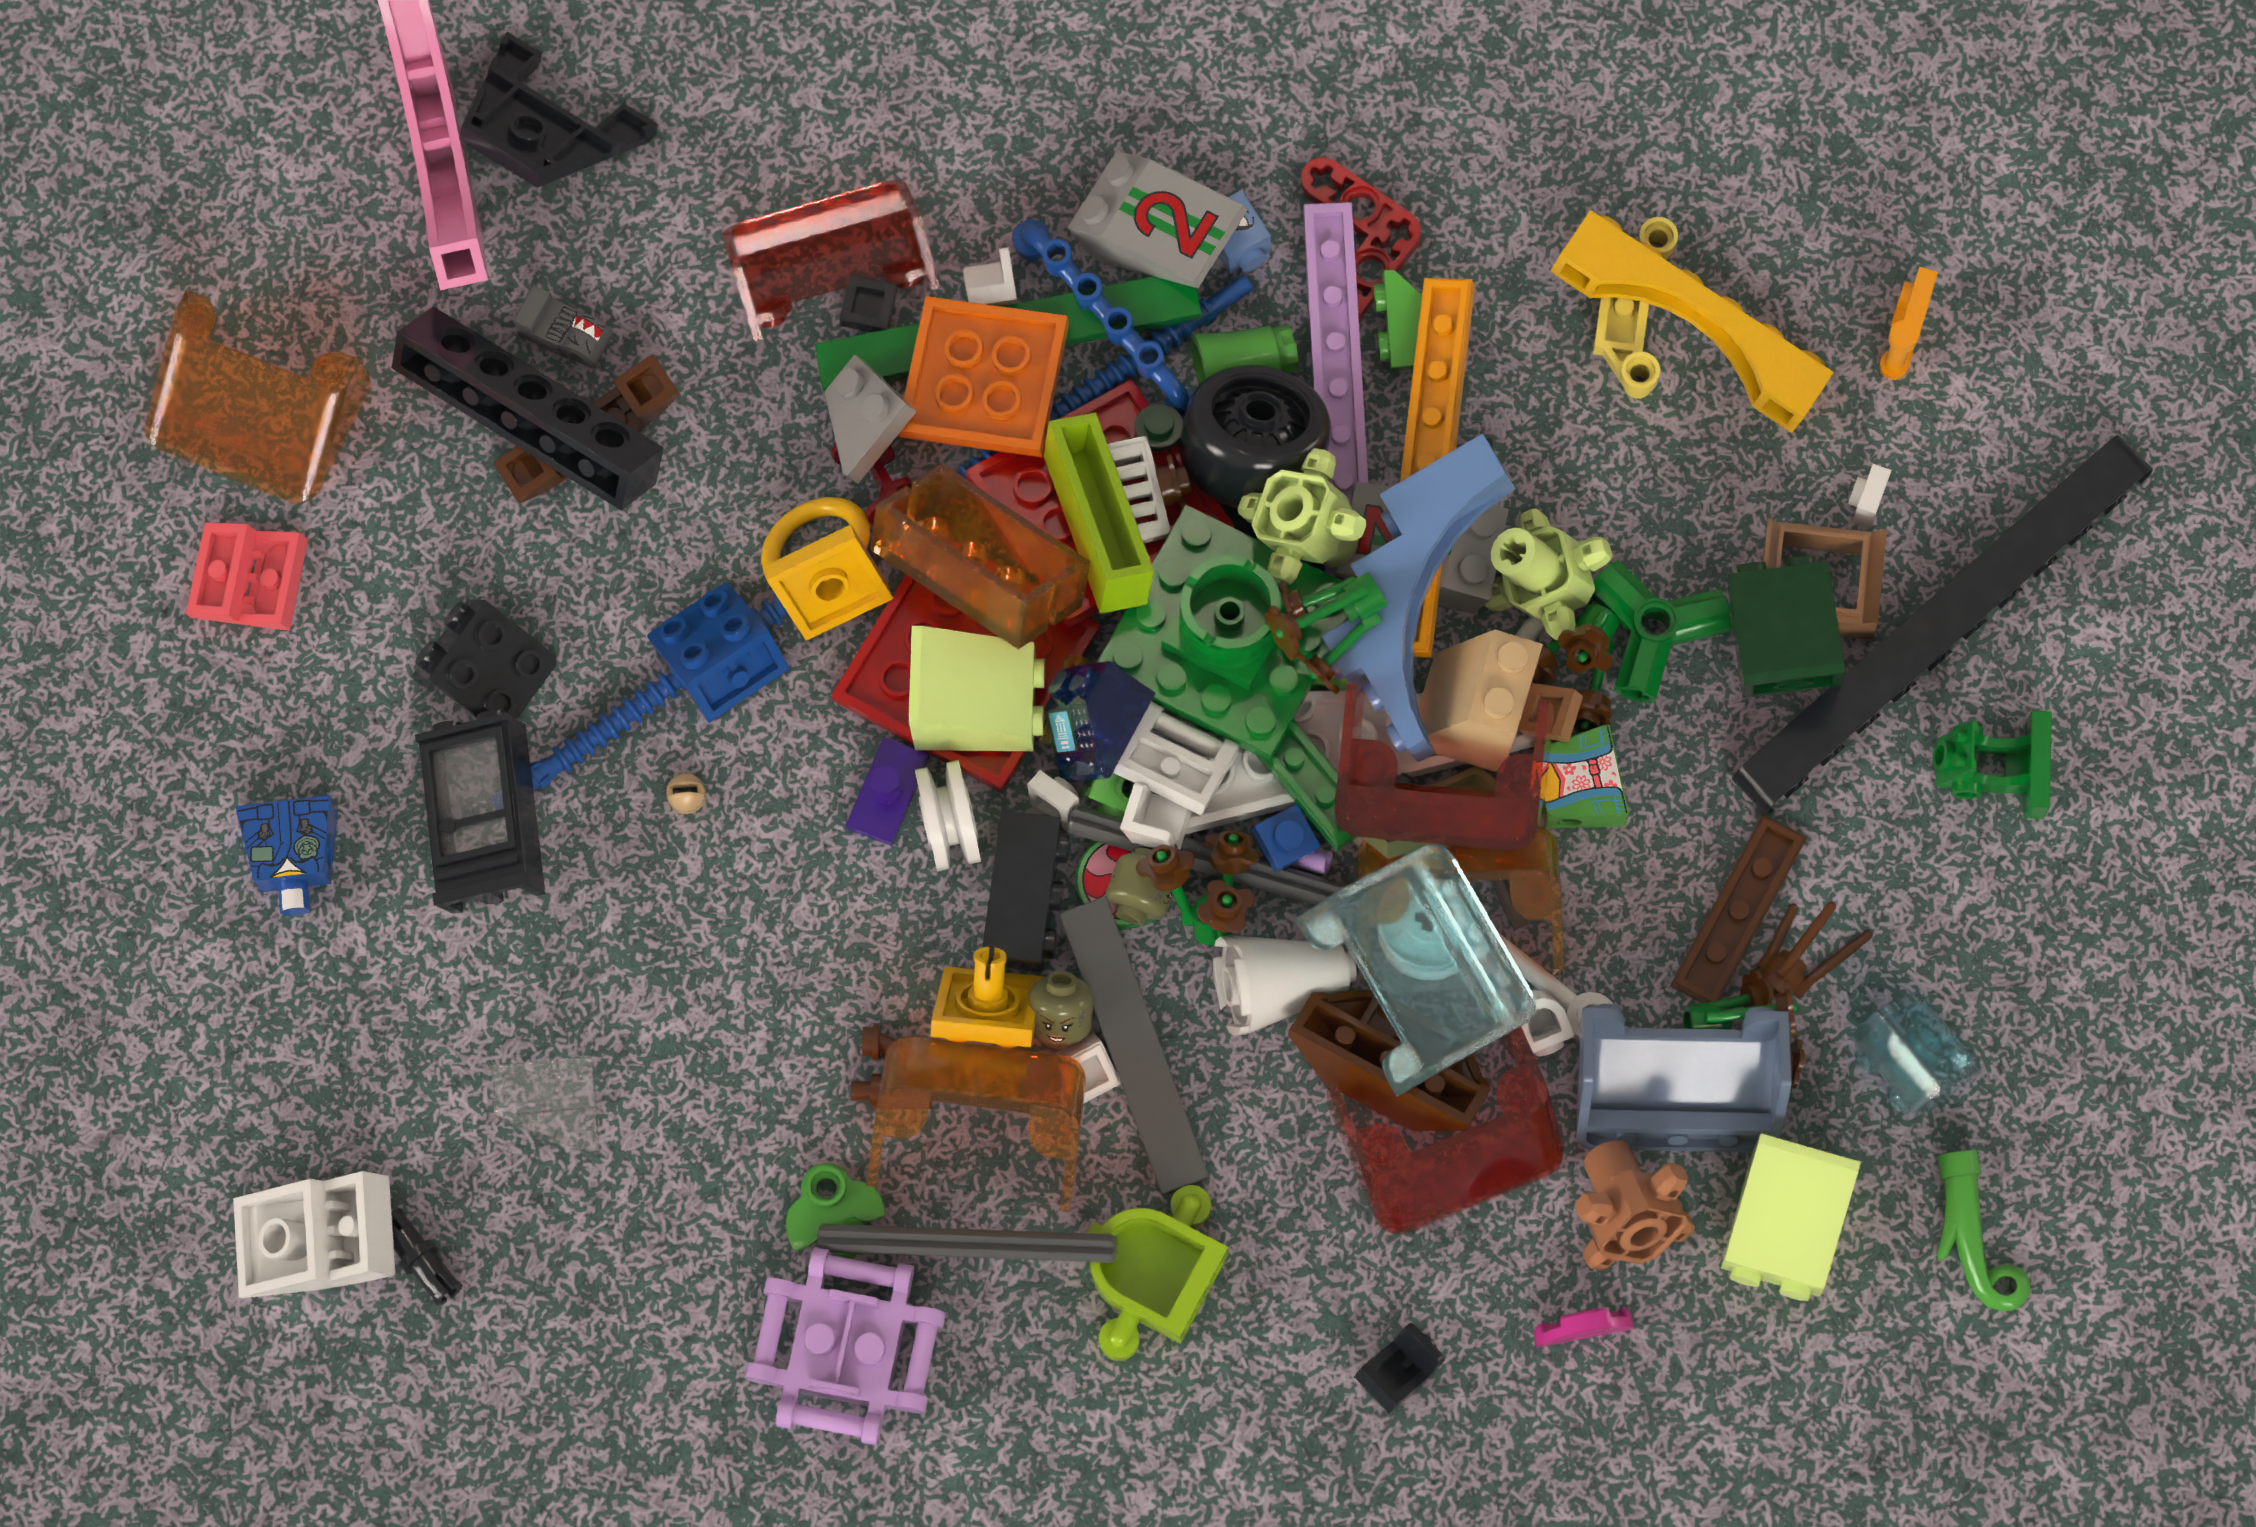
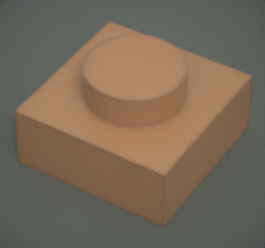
M1532 683L1518 730L1529 737L1569 742L1583 696L1575 689Z

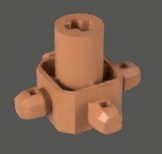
M1622 1140L1604 1142L1593 1148L1586 1155L1583 1166L1596 1192L1584 1193L1576 1201L1575 1209L1581 1220L1587 1222L1593 1234V1238L1583 1252L1586 1264L1591 1269H1607L1617 1260L1635 1264L1656 1259L1673 1241L1682 1242L1694 1232L1695 1226L1688 1213L1683 1211L1677 1198L1688 1182V1176L1681 1165L1667 1163L1653 1174L1642 1172L1629 1144Z

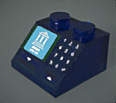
M1110 661L1071 666L1061 670L1049 687L1051 697L1044 708L1060 777L1068 783L1110 778L1156 692Z

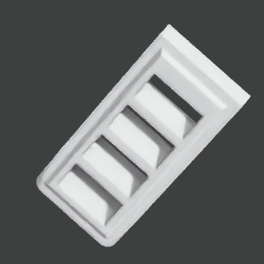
M1142 436L1108 444L1121 482L1144 477L1145 482L1123 486L1128 501L1148 496L1150 498L1148 502L1130 505L1134 518L1152 514L1155 516L1156 521L1137 525L1143 542L1148 543L1166 539L1171 530L1147 437Z

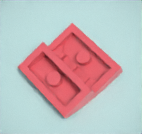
M205 522L186 614L197 619L290 631L308 538L300 532L256 531L248 524ZM254 559H256L254 573H252ZM249 582H252L249 596H247Z

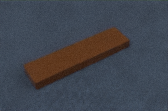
M1762 815L1670 987L1700 1003L1714 1002L1721 999L1807 839L1806 836Z

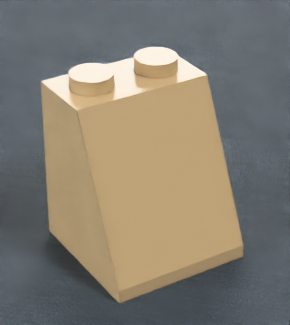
M1494 629L1435 653L1419 704L1421 720L1436 752L1435 754L1497 773H1503L1517 733L1543 646L1542 643Z

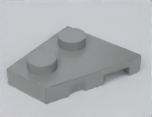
M854 354L824 393L843 474L859 484L917 411L867 362Z

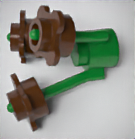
M1589 604L1584 607L1578 619L1575 618L1576 626L1573 632L1571 630H1564L1561 632L1558 640L1553 638L1546 646H1542L1532 683L1553 685L1557 681L1555 672L1558 670V662L1553 654L1560 647L1565 649L1568 657L1566 666L1571 671L1582 673L1584 670L1594 668L1589 690H1577L1583 696L1574 727L1584 732L1608 724L1611 727V722L1608 720V718L1612 717L1613 710L1610 708L1611 701L1599 692L1605 671L1613 663L1611 653L1615 648V643L1611 639L1619 627V620L1610 609L1598 604Z
M1227 830L1220 834L1212 833L1207 835L1205 845L1211 848L1210 864L1215 870L1223 873L1222 880L1211 881L1207 885V894L1199 897L1193 906H1190L1182 888V885L1189 878L1190 868L1195 863V858L1191 852H1182L1178 849L1176 843L1174 847L1170 845L1157 846L1150 851L1147 858L1137 863L1136 871L1141 877L1148 876L1156 889L1161 891L1171 890L1181 911L1182 925L1193 926V935L1201 944L1214 946L1215 941L1219 937L1232 935L1233 932H1239L1245 927V913L1248 908L1254 905L1255 897L1249 889L1237 890L1233 888L1234 875L1248 871L1250 865L1258 862L1259 853L1253 850L1254 838L1249 834Z

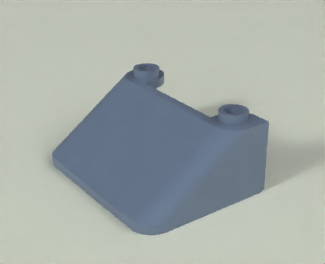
M1599 1004L1593 1008H1582L1576 1141L1580 1146L1586 1149H1593L1604 1142L1622 1140L1629 1144L1631 1150L1753 1152L1760 1134L1781 1138L1791 1090L1789 1011H1774L1768 1007H1754L1745 1012V1019L1743 1020L1741 1030L1625 1028V1018L1622 1015V1009L1617 1005Z

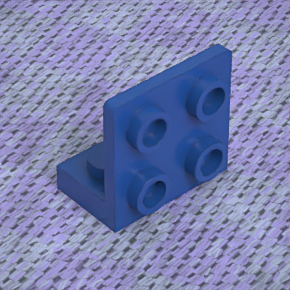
M723 583L716 589L707 592L701 599L674 617L665 620L659 627L647 635L654 648L681 679L698 710L708 723L790 669L769 630L729 583Z

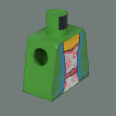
M1609 724L1572 736L1569 742L1558 741L1537 749L1533 752L1532 757L1534 776L1507 781L1508 789L1530 807L1541 805L1545 828L1626 826L1629 811Z

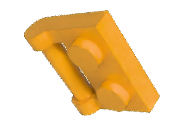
M1919 266L1914 283L1904 281L1890 325L1891 329L1888 335L1890 348L1889 351L1882 355L1879 362L1881 374L1889 380L1901 379L1909 368L1938 275L1937 271Z

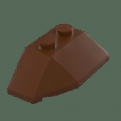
M1377 990L1342 991L1331 994L1312 992L1288 1032L1289 1037L1324 1084L1411 1131H1467L1491 1089L1486 1078H1483L1478 1062L1463 1036Z

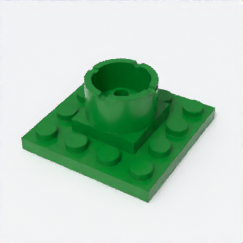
M1185 505L1152 564L1154 573L1148 604L1126 610L1094 667V675L1148 702H1154L1164 707L1165 710L1223 739L1228 738L1240 744L1241 748L1268 761H1271L1316 680L1311 677L1312 671L1299 658L1290 660L1283 648L1278 647L1274 640L1273 632L1266 622L1265 613L1273 605L1279 609L1281 614L1287 613L1284 610L1279 583H1276L1273 576L1267 571L1270 556L1276 552L1263 542ZM1300 561L1302 567L1297 578L1289 587L1291 591L1299 589L1302 596L1305 597L1338 585L1343 581ZM1336 597L1307 607L1308 613L1335 600ZM1342 609L1304 627V634L1301 635V640L1298 641L1300 649L1297 652H1301L1308 660L1315 653L1323 659L1322 655L1329 652V649L1322 635L1348 620Z

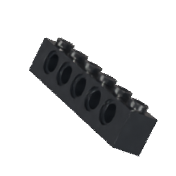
M433 306L397 331L391 366L393 370L622 511L656 485L664 447Z

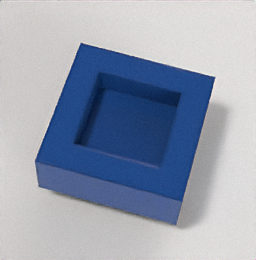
M1298 804L1264 820L1251 829L1274 873L1317 852L1321 848Z

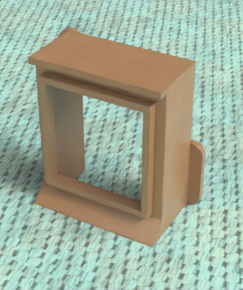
M1768 518L1762 562H1766L1767 569L1781 567L1783 546L1861 555L1856 609L1835 608L1840 636L1874 639L1879 618L1887 529L1867 532L1775 522L1773 519Z

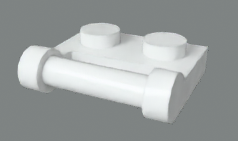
M1150 701L1118 756L1112 772L1133 783L1145 784L1150 791L1202 816L1226 772L1230 769L1239 751L1240 744L1228 738L1224 742L1163 713L1164 707ZM1155 730L1171 739H1174L1208 757L1213 758L1214 761H1209L1175 743H1172L1154 734L1153 732Z

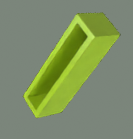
M1096 412L1049 421L1043 456L1100 614L1147 605L1154 570Z

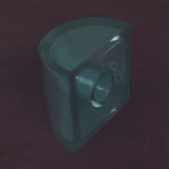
M1919 991L1877 1010L1851 1036V1039L1859 1047L1855 1052L1856 1061L1869 1074L1875 1075L1879 1072L1891 1086L1887 1091L1888 1100L1895 1109L1903 1114H1908L1911 1111L1915 1117L1923 1115L1964 1085L1982 1069Z

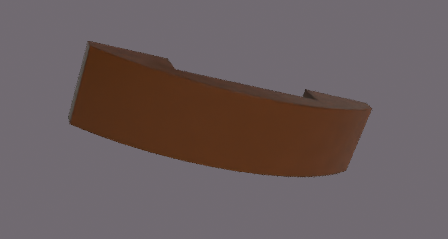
M651 354L613 380L616 387L592 404L640 432L664 412L680 393L655 355ZM518 446L493 462L519 503L541 495L568 479V477Z

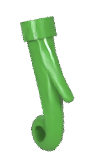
M1965 1150L1937 1156L1941 1181H1944L1945 1190L1944 1225L1937 1249V1258L1939 1260L1946 1259L1956 1240L1960 1261L1967 1281L1975 1295L1986 1306L1999 1311H2012L2020 1308L2027 1301L2030 1294V1281L2027 1274L2020 1267L2014 1265H2001L1987 1272L1979 1199L1978 1175H1981L1978 1151ZM2007 1277L2015 1282L2016 1290L2011 1295H2000L1993 1286L1999 1279Z

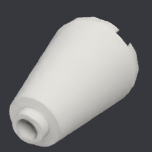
M1232 935L1219 937L1215 941L1214 946L1223 947L1222 956L1213 958L1214 983L1220 1010L1227 1004L1231 1008L1235 1024L1227 1025L1226 1027L1233 1036L1249 1034L1299 1013L1312 992L1331 994L1349 991L1350 982H1355L1357 972L1354 957L1351 952L1345 953L1342 945L1339 943Z

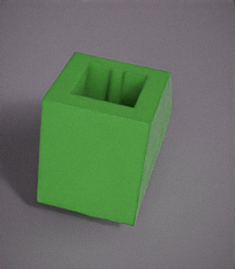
M1384 270L1381 275L1382 283H1374L1375 311L1384 312L1386 331L1377 332L1379 360L1389 361V371L1411 370L1414 368L1422 293L1396 271Z

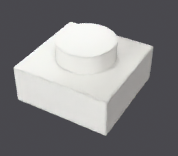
M1873 464L1867 479L1857 477L1848 502L1849 505L1857 507L1852 522L1871 528L1891 473L1890 469Z
M1039 770L1027 784L1030 804L1044 815L1061 817L1062 828L1067 831L1071 811L1074 806L1079 805L1078 793L1063 778L1055 777L1052 779Z

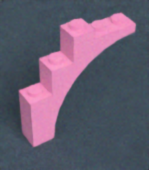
M378 0L411 138L423 201L429 250L440 290L488 280L483 230L471 186L464 142L459 139L461 129L457 118L454 88L446 57L442 51L430 1Z

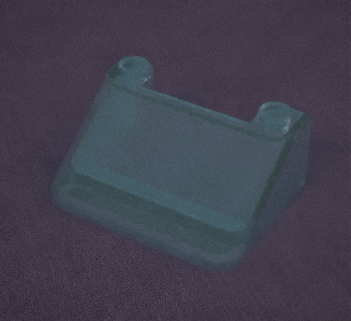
M1428 844L1340 889L1295 919L1305 938L1316 949L1327 950L1342 943L1346 944L1400 1038L1402 1044L1391 1050L1383 1061L1386 1079L1396 1097L1528 1023L1535 1014L1536 1002L1530 987L1456 859L1449 850L1441 845Z

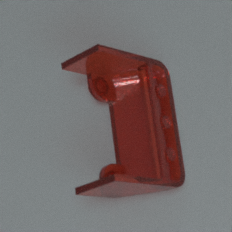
M902 180L878 183L741 222L722 232L723 242L753 341L763 339L760 328H770L783 323L786 320L785 315L793 309L792 302L847 287L850 275L867 279H876L884 276L886 282L896 283L898 288H910L919 285L925 280L924 277H926L931 291L941 288L922 216L906 182Z
M1347 683L1335 801V818L1342 830L1352 836L1361 838L1502 851H1520L1527 848L1534 841L1538 833L1548 780L1554 705L1550 701L1539 700L1534 754L1519 753L1505 759L1498 769L1494 792L1397 783L1398 760L1394 751L1381 741L1361 739L1365 692L1358 684Z
M1516 1013L1506 1017L1503 1036L1517 1066L1505 1072L1497 1085L1496 1098L1503 1116L1411 1153L1402 1134L1391 1125L1376 1123L1356 1131L1337 1084L1327 1088L1326 1105L1374 1219L1384 1231L1394 1235L1407 1234L1549 1177L1561 1166L1564 1157V1145L1549 1091Z

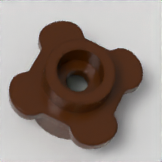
M1172 454L1167 455L1168 465L1157 467L1155 471L1165 505L1168 506L1180 502L1183 510L1185 505H1187L1185 495L1192 494L1193 489L1186 466L1177 467Z

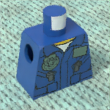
M325 795L236 806L237 818L256 885L261 892L278 890L280 914L298 916L309 913L308 887L331 884L338 809L331 796Z

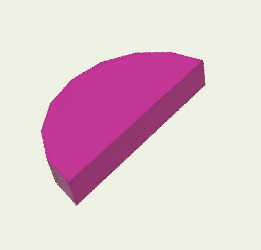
M1599 1308L1561 1316L1560 1322L1541 1323L1535 1327L1533 1333L1536 1347L1538 1348L1634 1329L1631 1311L1627 1308H1621L1619 1311L1609 1312L1607 1308Z

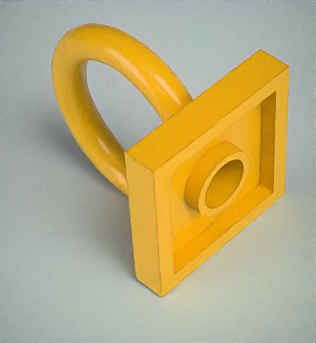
M823 497L800 504L776 522L763 544L761 564L766 580L806 641L894 599L888 583L867 551L870 540V524L865 512L857 504L847 499ZM828 516L840 517L848 522V526L780 558L782 548L788 538L804 524Z

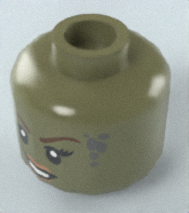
M1136 848L1134 853L1123 854L1118 859L1105 893L1108 901L1117 908L1115 915L1125 922L1138 926H1143L1145 919L1159 920L1163 918L1173 898L1171 890H1158L1152 885L1148 876L1141 877L1136 871L1137 863L1147 858L1151 851L1146 848Z
M1057 971L1039 979L1032 985L1028 993L1029 1006L1036 1013L1034 1031L1036 1039L1049 1048L1066 1049L1076 1045L1088 1036L1093 1020V993L1085 981L1069 972Z

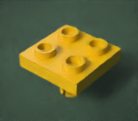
M983 947L974 953V969L944 967L931 1019L930 1037L946 1038L949 1041L958 1043L967 1041L994 1043L1005 1048L1031 1047L1035 1031L1036 1013L1029 1006L1028 993L1032 985L1044 976L1004 972L1007 958L1006 953L996 947L994 948V958L991 961V965H989L990 947Z

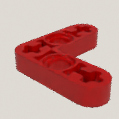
M1318 157L1309 161L1301 172V188L1304 195L1315 204L1334 203L1332 202L1336 199V192L1326 185L1321 186L1319 189L1313 187L1314 177L1312 174L1315 173L1322 176L1327 171L1331 173V184L1341 192L1345 183L1350 185L1343 192L1339 203H1349L1355 198L1364 197L1369 199L1375 207L1373 213L1367 218L1359 219L1353 217V230L1365 238L1364 242L1355 252L1357 289L1368 293L1364 297L1359 290L1357 291L1360 321L1374 303V283H1382V277L1376 281L1363 280L1357 273L1359 264L1366 260H1376L1383 265L1384 270H1394L1398 273L1420 243L1421 226L1413 214L1338 162L1330 158ZM1404 224L1408 226V237L1410 240L1406 241L1402 238L1397 240L1391 248V255L1397 258L1392 260L1382 250L1391 239L1389 227L1392 226L1399 229ZM1375 243H1378L1382 249L1375 247L1373 245Z

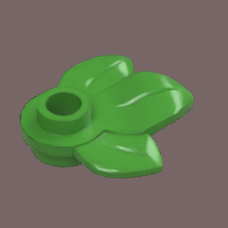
M832 1163L818 1164L805 1174L801 1184L802 1197L788 1210L786 1218L787 1235L795 1251L803 1250L817 1242L818 1229L822 1224L863 1225V1222H871L884 1217L886 1214L883 1200L879 1192L871 1184L850 1180L847 1172L840 1166ZM825 1180L833 1181L836 1184L835 1194L828 1198L821 1197L817 1192L819 1184ZM832 1252L838 1257L854 1259L858 1254Z

